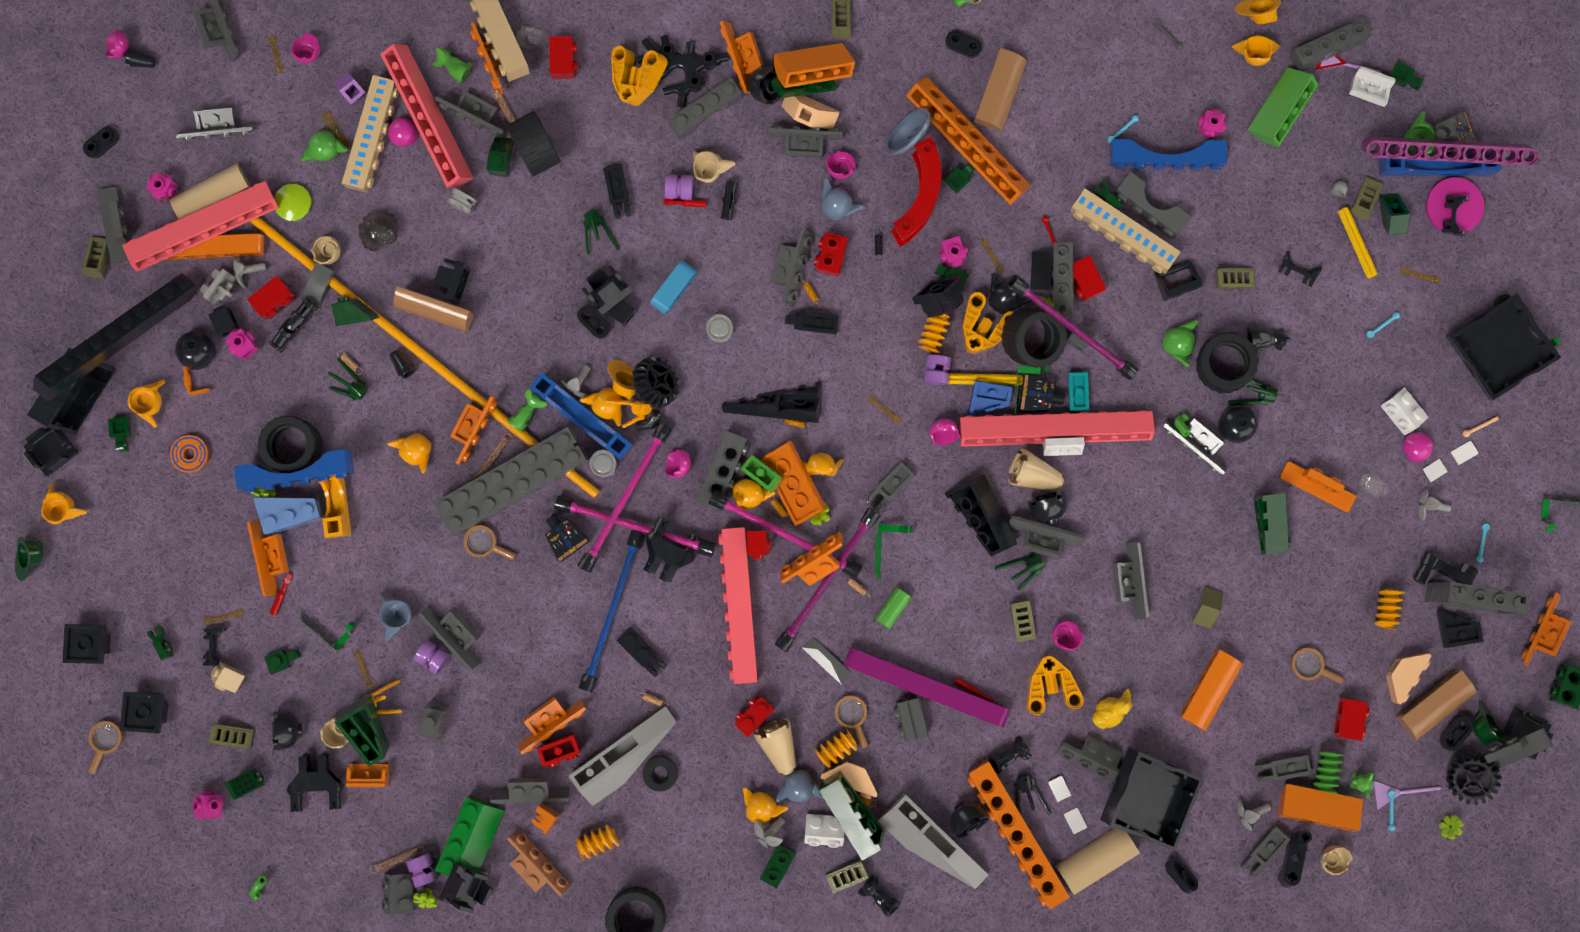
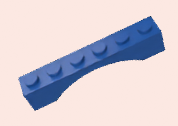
M1113 139L1110 143V166H1115V169H1125L1126 166H1134V169H1145V166H1153V169L1172 167L1174 170L1183 169V167H1191L1192 170H1199L1202 167H1210L1211 170H1219L1227 163V140H1207L1192 151L1173 155L1149 151L1139 146L1132 139Z
M1486 151L1485 157L1489 156L1491 151ZM1379 158V176L1494 175L1501 170V164Z
M543 373L530 386L535 393L622 461L633 448L630 442L601 421Z
M342 449L325 452L311 466L293 473H276L260 464L253 463L234 466L236 488L244 490V493L256 492V488H262L263 490L275 489V485L291 487L295 482L303 485L310 484L311 480L317 479L318 482L329 481V477L336 476V479L348 478V474L354 473L352 450Z

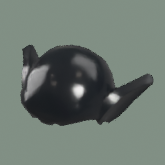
M993 272L991 275V294L989 297V306L999 314H1005L1031 302V299L1021 297L1020 294L1018 295L1007 287L1008 281L1000 282L996 273Z

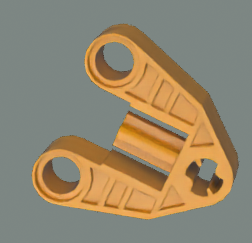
M616 46L611 52L612 82L621 101L632 106H639L654 92L667 66V58L656 51L649 50L643 57L642 66L637 68L634 67L635 54L627 48Z
M975 292L969 297L962 324L965 349L971 354L993 348L1002 341L1001 336L1003 326L1005 325V318L1010 317L1013 313L1009 311L1003 315L988 339L985 336L993 324L990 319L983 317L976 331H972L986 303L985 296L980 292ZM979 298L981 306H974L972 299ZM976 340L979 347L972 348L970 347L972 344H969V342Z
M1043 656L1029 677L1026 709L1033 715H1040L1045 710L1042 676L1045 678L1047 694L1059 693L1056 674L1058 673L1064 703L1067 707L1078 709L1084 703V698L1071 672L1052 656ZM1047 659L1053 663L1049 670H1047V667H1044ZM1075 694L1078 697V702L1076 705H1071L1069 698ZM1033 701H1038L1040 703V709L1038 711H1033L1031 709V704Z

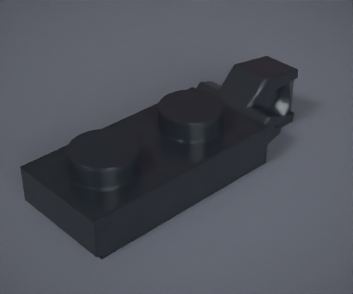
M801 311L796 312L795 316L786 315L785 324L794 325V329L798 331L836 335L839 315Z

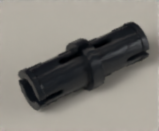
M726 181L724 197L721 200L723 206L720 219L728 221L733 219L734 204L737 203L735 197L738 182Z

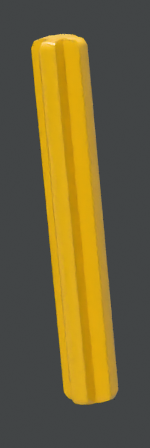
M1344 207L1338 211V214L1366 277L1372 278L1378 272L1349 208Z
M949 373L948 384L974 385V380L1004 385H1016L1017 375ZM1018 375V386H1021L1023 384V376Z

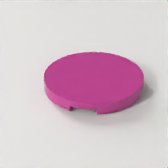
M1457 177L1447 178L1431 189L1425 209L1429 221L1436 229L1441 231L1442 229H1449V227L1442 226L1444 221L1450 222L1451 209L1444 208L1445 203H1452V201L1445 200L1446 196L1469 197V201L1462 203L1456 211L1455 222L1459 229L1465 233L1473 229L1482 219L1484 199L1480 190L1472 182Z

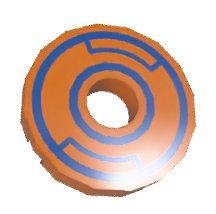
M182 436L171 446V462L181 472H199L209 461V447L204 440L197 436ZM188 449H192L194 457L188 460L185 453Z

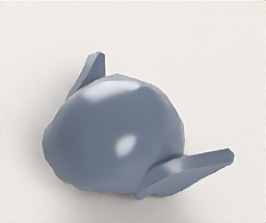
M827 178L824 179L821 211L826 217L837 221L844 216L863 209V205L853 204L852 197L847 191L841 188H832Z
M380 593L379 596L383 604L379 609V619L382 626L386 628L384 640L388 641L398 633L401 627L410 623L411 609L407 602Z
M794 770L786 776L785 783L780 789L776 802H780L785 798L792 802L808 801L812 796L821 798L820 789L812 781L809 772L806 770Z

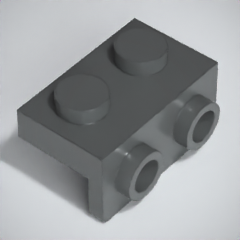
M384 873V878L382 879L384 898L381 901L384 913L389 915L413 913V881L411 878L413 873Z

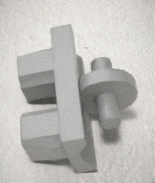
M216 268L211 276L215 280L211 285L208 283L204 284L200 291L204 294L203 298L217 306L226 295L230 298L233 296L229 291L233 287L232 284L236 277L224 269Z

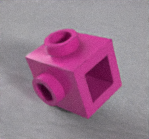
M1216 109L1206 110L1198 119V134H1202L1206 138H1217L1226 128L1225 114H1221Z
M154 172L153 176L147 181L146 190L152 193L151 197L159 201L165 199L170 202V198L176 194L178 184L172 181V176L163 172L161 175Z
M959 236L940 243L941 252H939L942 263L945 262L947 267L952 266L953 268L964 264L963 261L967 258L968 250L966 245L962 244Z
M241 328L239 330L235 329L226 339V342L229 344L227 346L228 350L242 360H246L259 350V347L254 342L256 338L249 330L246 332Z
M202 790V794H194V818H222V794L214 793V790Z

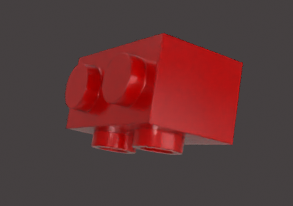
M572 36L549 37V65L552 79H575L574 72H578V63L574 61V54L578 53L577 42H574Z
M825 232L824 237H820L818 248H821L820 256L816 255L814 266L817 267L816 272L839 277L848 237Z
M1090 255L1073 263V283L1076 287L1074 291L1078 299H1082L1085 302L1107 290Z
M275 276L247 300L260 317L267 320L275 317L280 308L290 305L296 295L282 278Z
M747 531L748 556H752L753 560L764 559V555H768L767 551H771V539H767V532Z
M762 695L759 698L755 696L748 703L750 707L745 712L741 710L734 717L736 720L734 725L747 738L775 710Z
M1339 698L1333 736L1362 741V738L1366 735V726L1364 725L1365 718L1369 716L1368 703Z
M573 732L538 745L537 752L542 766H549L550 768L560 764L561 760L567 759L569 761L577 758L581 748L576 734Z

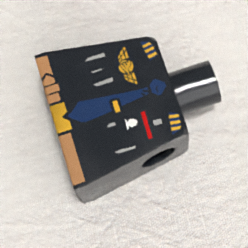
M1025 374L1023 376L1018 412L1050 411L1053 403L1063 405L1065 393L1054 392V382Z
M555 514L546 519L551 530L545 536L558 562L564 561L590 542L589 538L569 519L560 522Z

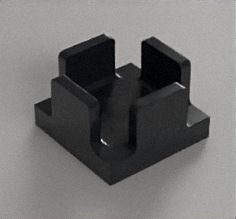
M445 258L443 262L455 268L439 266L434 283L441 286V290L447 292L444 294L433 291V295L459 305L471 269L463 262H456Z
M612 266L609 267L613 273L611 277H607L604 271L599 268L586 278V281L593 288L592 292L589 293L585 287L582 288L587 298L602 315L632 292Z
M960 276L929 281L912 297L914 304H921L924 313L928 317L942 316L945 313L941 301H949L952 309H957L964 302L960 289L964 284L963 278Z
M40 427L25 438L28 443L23 446L26 449L23 454L32 466L39 468L47 477L79 454L61 429Z
M65 624L62 663L104 664V655L110 654L111 634H106V625Z
M123 692L120 731L161 733L162 723L167 722L168 703H164L165 694L155 692Z
M1517 707L1513 708L1503 729L1506 741L1516 736L1520 738L1541 728H1544L1550 740L1553 738V734L1548 733L1552 726L1548 723L1549 721ZM1500 739L1498 740V742H1500L1501 744H1506V741L1503 742ZM1538 753L1528 757L1535 760Z
M455 862L439 899L452 904L458 910L473 913L475 902L477 901L485 906L493 888L485 882L489 878V873L483 869Z

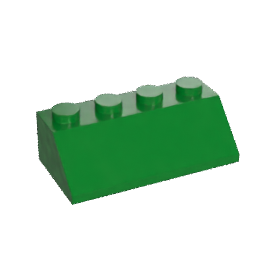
M467 796L435 871L449 876L455 862L481 869L505 810L473 796Z

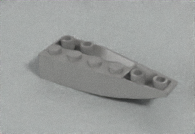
M665 706L569 775V778L578 791L594 806L630 778L677 721Z
M905 792L878 819V822L906 849L974 889L988 876Z

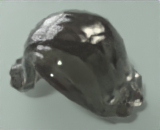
M376 210L375 213L370 212L362 218L363 222L359 224L358 228L359 238L362 239V245L365 249L369 248L370 251L377 252L385 244H391L396 241L399 231V220L395 218L393 213L385 210Z

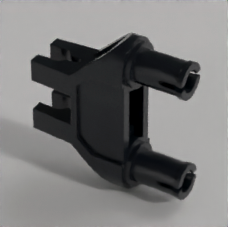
M658 516L652 532L650 531L646 535L649 558L643 570L649 574H655L660 564L663 563L665 565L659 579L671 583L678 568L688 565L695 560V549L687 545L684 549H681L664 540L662 536L670 521ZM690 534L688 540L691 539L693 541L701 540L700 537L697 538L694 534Z
M329 754L317 756V771H311L310 755L299 756V773L286 789V792L290 795V812L303 811L302 794L311 791L329 792V810L342 809L341 791L344 789V785L330 770Z

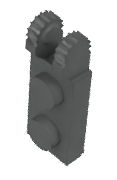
M901 462L865 501L867 503L872 502L875 496L880 493L884 499L875 506L874 510L877 512L915 474Z
M1308 754L1254 765L1255 770L1271 769L1272 775H1261L1257 777L1258 782L1278 781L1312 774Z
M1274 825L1251 851L1250 856L1243 861L1240 867L1245 870L1256 860L1259 864L1249 874L1252 878L1256 877L1273 861L1291 838Z

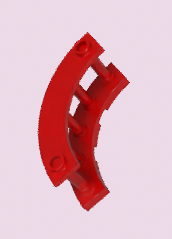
M931 136L914 145L917 152L912 154V158L918 171L919 191L911 208L893 223L895 228L891 230V234L899 248L909 243L922 230L933 211L939 194L941 163L939 153Z

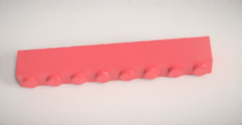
M391 45L380 55L446 187L463 186L474 177L408 45Z
M266 181L244 191H239L226 199H221L213 205L203 207L195 213L185 215L175 222L167 223L163 227L150 231L137 239H132L122 246L130 264L138 272L279 207Z
M745 527L721 529L722 534H718L719 545H723V553H720V563L725 566V572H721L722 584L726 583V591H723L724 603H728V610L725 611V622H729L730 630H726L727 641H731V649H728V660L732 661L733 668L729 669L730 680H734V684L758 682Z

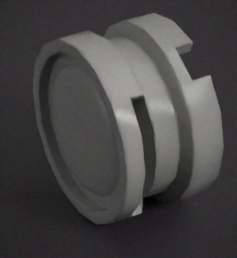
M455 188L452 189L451 197H448L446 200L449 205L468 215L472 211L471 207L477 202L471 196Z
M717 314L708 320L706 330L708 336L713 341L721 343L727 341L732 336L733 325L727 316Z
M599 450L590 458V469L599 477H609L617 469V459L609 451Z

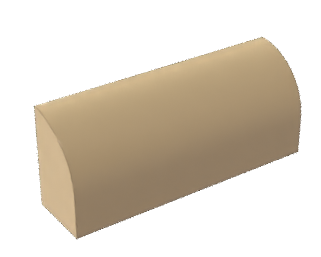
M236 163L170 198V203L178 219H181L183 216L195 213L203 207L213 205L221 199L233 196L239 191L251 188V185L240 165Z
M1114 828L1064 859L1055 867L1070 891L1075 895L1134 858L1140 852L1127 832Z

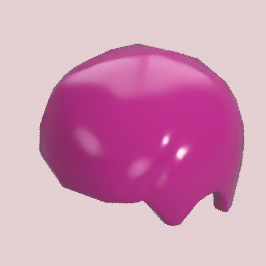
M112 30L114 34L108 35L106 57L120 59L126 55L129 49V41L126 34L121 30Z
M304 33L300 39L295 38L291 47L292 56L299 63L314 62L320 55L318 39L309 33Z
M398 118L393 120L388 127V137L393 144L405 147L416 143L419 131L413 121L407 118Z
M838 150L832 155L829 154L826 160L828 173L835 179H846L855 171L856 163L854 157L848 152Z
M938 419L932 423L929 429L930 437L935 445H949L959 438L958 427L950 419Z
M1413 432L1403 441V451L1409 461L1423 462L1432 453L1433 443L1427 434Z
M676 449V451H671L667 457L666 474L671 478L684 477L691 467L690 455L684 450Z
M1064 620L1057 623L1053 628L1052 639L1058 648L1072 651L1082 644L1083 632L1078 629L1076 623Z

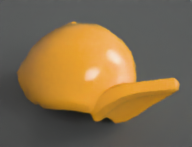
M1253 36L1232 45V48L1244 55V59L1248 64L1262 66L1270 61L1271 56L1280 48V45L1267 37Z
M165 380L137 387L131 390L128 396L129 408L153 427H157V423L152 415L158 413L162 405V396L157 390L165 384Z
M607 387L599 393H593L580 398V402L591 405L593 412L598 417L605 420L613 419L617 426H621L622 405L604 403V400H623V396L617 394L612 388Z
M414 433L408 437L387 442L388 446L399 449V456L410 465H418L422 473L426 472L431 442L420 433Z
M819 452L812 454L807 463L803 460L802 462L809 475L834 476L844 460L841 458L838 462L834 463V459L829 454Z
M750 479L740 480L732 487L733 499L736 501L737 507L739 506L743 509H753L776 494L775 491L770 493L765 488H762L759 483Z
M49 484L41 510L42 517L55 525L87 513V510L75 508V502L68 494L62 491L54 492V484Z
M747 787L743 788L746 817L753 823L758 819L761 825H765L771 818H775L788 810V806L777 804L775 799L767 793H752Z

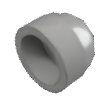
M1338 181L1333 185L1331 193L1339 197H1345L1348 186L1344 181Z

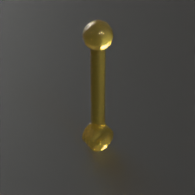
M270 36L268 41L272 44L276 63L275 71L280 74L283 69L280 67L275 43L277 40L274 36Z
M983 239L981 241V246L985 247L988 254L990 255L992 261L997 267V273L1003 274L1005 271L1004 268L1000 267L999 263L997 262L996 258L991 252L988 246V241L986 239Z
M1408 268L1401 270L1403 276L1411 275L1433 281L1434 284L1440 283L1439 277L1433 278L1411 272Z
M870 396L868 398L870 404L880 408L894 419L896 424L901 422L899 416L893 415L876 401L875 397Z
M236 610L235 613L211 619L205 618L203 623L209 625L211 622L235 616L242 617L243 611Z
M355 651L353 656L357 658L366 681V686L368 689L373 688L360 658L361 653L360 651Z

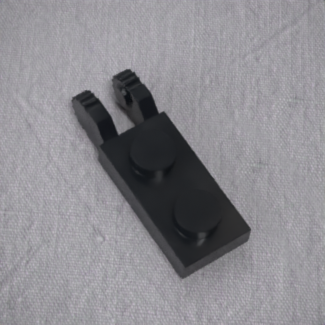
M622 164L603 167L609 200L613 207L615 219H620L617 204L624 203L625 215L630 217L631 213L628 203L630 201Z
M631 627L616 640L655 678L658 676V673L648 664L652 659L661 668L665 669L667 667L657 656V653Z

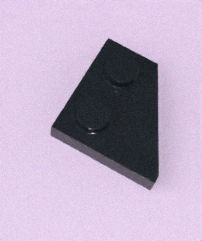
M1436 611L1443 648L1484 642L1479 622L1448 614L1444 611Z

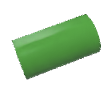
M752 454L740 468L741 471L770 493L775 491L782 481V477Z
M895 587L874 619L891 629L912 597Z

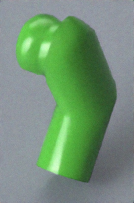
M1183 413L1181 416L1178 415L1174 421L1175 427L1183 437L1191 433V430L1186 425L1190 421L1186 413Z
M259 876L249 890V896L254 901L262 897L260 890L267 883L265 876Z

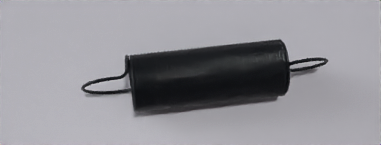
M875 232V255H883L882 236L876 235Z

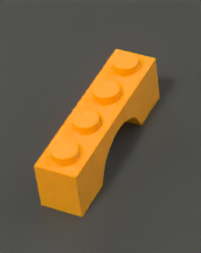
M336 476L329 477V481L319 482L326 498V513L322 518L325 538L351 536L345 479H336Z

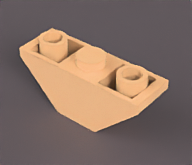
M804 95L784 98L781 106L794 120L813 128L834 129L840 111Z
M1421 653L1395 659L1386 674L1393 703L1401 705L1407 701L1410 696L1409 691L1412 686L1415 687L1420 680L1419 675L1430 665L1429 660L1432 655Z
M845 761L821 774V779L826 780L841 771L854 790L861 792L860 796L871 799L872 796L877 797V792L865 767Z

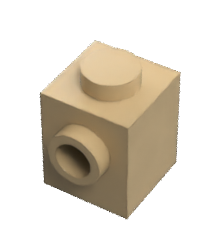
M221 661L211 672V680L215 684L214 687L221 691L227 689L233 693H236L245 677L240 670Z

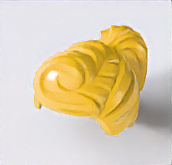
M1125 690L1119 699L1107 697L1096 705L1092 721L1097 727L1106 729L1120 724L1125 714L1132 707L1130 690Z

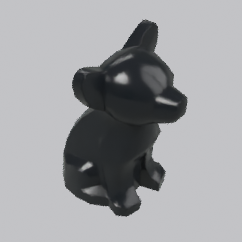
M1283 328L1277 329L1274 334L1264 329H1247V338L1253 343L1256 350L1261 347L1268 348L1274 345L1280 351L1286 345V342L1290 341V337L1283 333Z
M1018 736L1014 740V749L990 756L989 763L995 773L1000 774L1007 766L1014 763L1018 757L1028 760L1032 756L1029 754L1028 745L1022 742L1021 736Z
M873 874L871 880L864 883L863 888L858 891V894L864 897L872 896L875 903L882 909L881 911L884 915L889 917L899 908L901 902H898L895 898H890L886 893L878 889V877Z

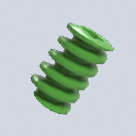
M1326 751L1319 752V755L1323 756L1324 759H1319L1317 762L1323 766L1316 767V770L1321 772V774L1315 775V778L1320 780V782H1315L1313 785L1318 787L1320 791L1338 794L1333 787H1339V784L1334 780L1341 778V776L1336 774V772L1342 771V768L1337 766V764H1343L1344 762L1338 757L1345 755Z

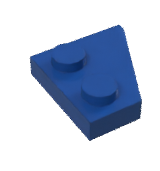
M974 380L968 415L975 416L983 412H991L996 408L1001 409L1009 406L1013 387Z

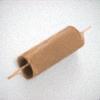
M346 353L340 357L354 373L357 368L359 369V366Z
M853 578L849 579L848 585L864 596L867 589Z
M644 693V697H642L643 700L658 706H662L664 702L663 699L648 693Z

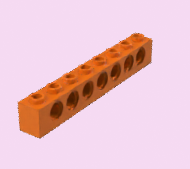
M928 77L917 82L908 92L907 98L917 108H926L930 112V122L1010 205L1031 187L1020 173Z
M986 760L967 772L969 784L972 788H977L979 791L977 797L982 805L986 803L989 811L987 813L992 822L996 820L1000 826L997 828L1002 839L1007 838L1010 843L1007 845L1009 851L1013 856L1016 854L1020 861L1017 864L1021 871L1028 873L1030 878L1027 881L1033 890L1035 888L1038 890L1040 895L1037 897L1042 906L1047 905L1049 909H1052L1070 898L989 761ZM988 779L991 781V787L984 790L981 787V783ZM998 796L1001 798V804L996 807L992 806L991 800ZM1009 813L1011 815L1010 822L1002 823V816ZM1016 830L1021 831L1020 839L1013 840L1011 837L1012 833ZM1026 847L1031 848L1030 856L1023 857L1022 850ZM1036 864L1041 865L1040 873L1033 874L1032 867ZM1046 881L1052 884L1048 891L1042 890V885Z

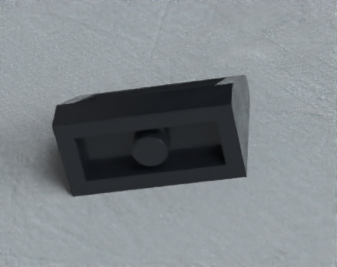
M1190 260L1171 266L1166 274L1154 273L1164 301L1197 290L1203 286L1202 280ZM1188 268L1192 282L1168 290L1162 278Z

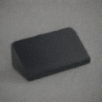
M1053 251L1032 252L1031 290L1049 291L1051 289Z

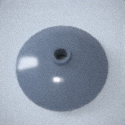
M918 108L900 120L886 141V151L890 155H901L914 149V145L921 142L927 134L930 125V112L926 108Z

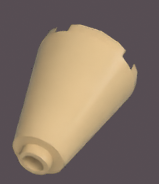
M1020 449L1022 453L1015 455L1009 469V473L1012 474L1011 479L1008 478L1010 485L1056 491L1062 487L1064 482L1062 473L1026 449Z
M781 718L783 722L777 723L776 720L765 723L758 727V732H753V735L778 773L788 775L794 771L796 759L791 723L788 718Z

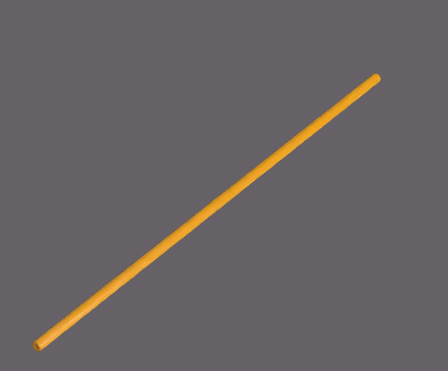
M260 217L250 221L310 271L313 270L316 262ZM332 277L329 283L330 287L343 297L349 296V300L357 298L376 312L379 317L373 320L376 324L482 409L485 408L488 400L336 278ZM495 408L493 412L490 411L489 414L529 447L540 443L525 430L519 431L511 426L507 421L510 418L499 409ZM575 470L566 474L569 479L593 498L599 494L600 490Z

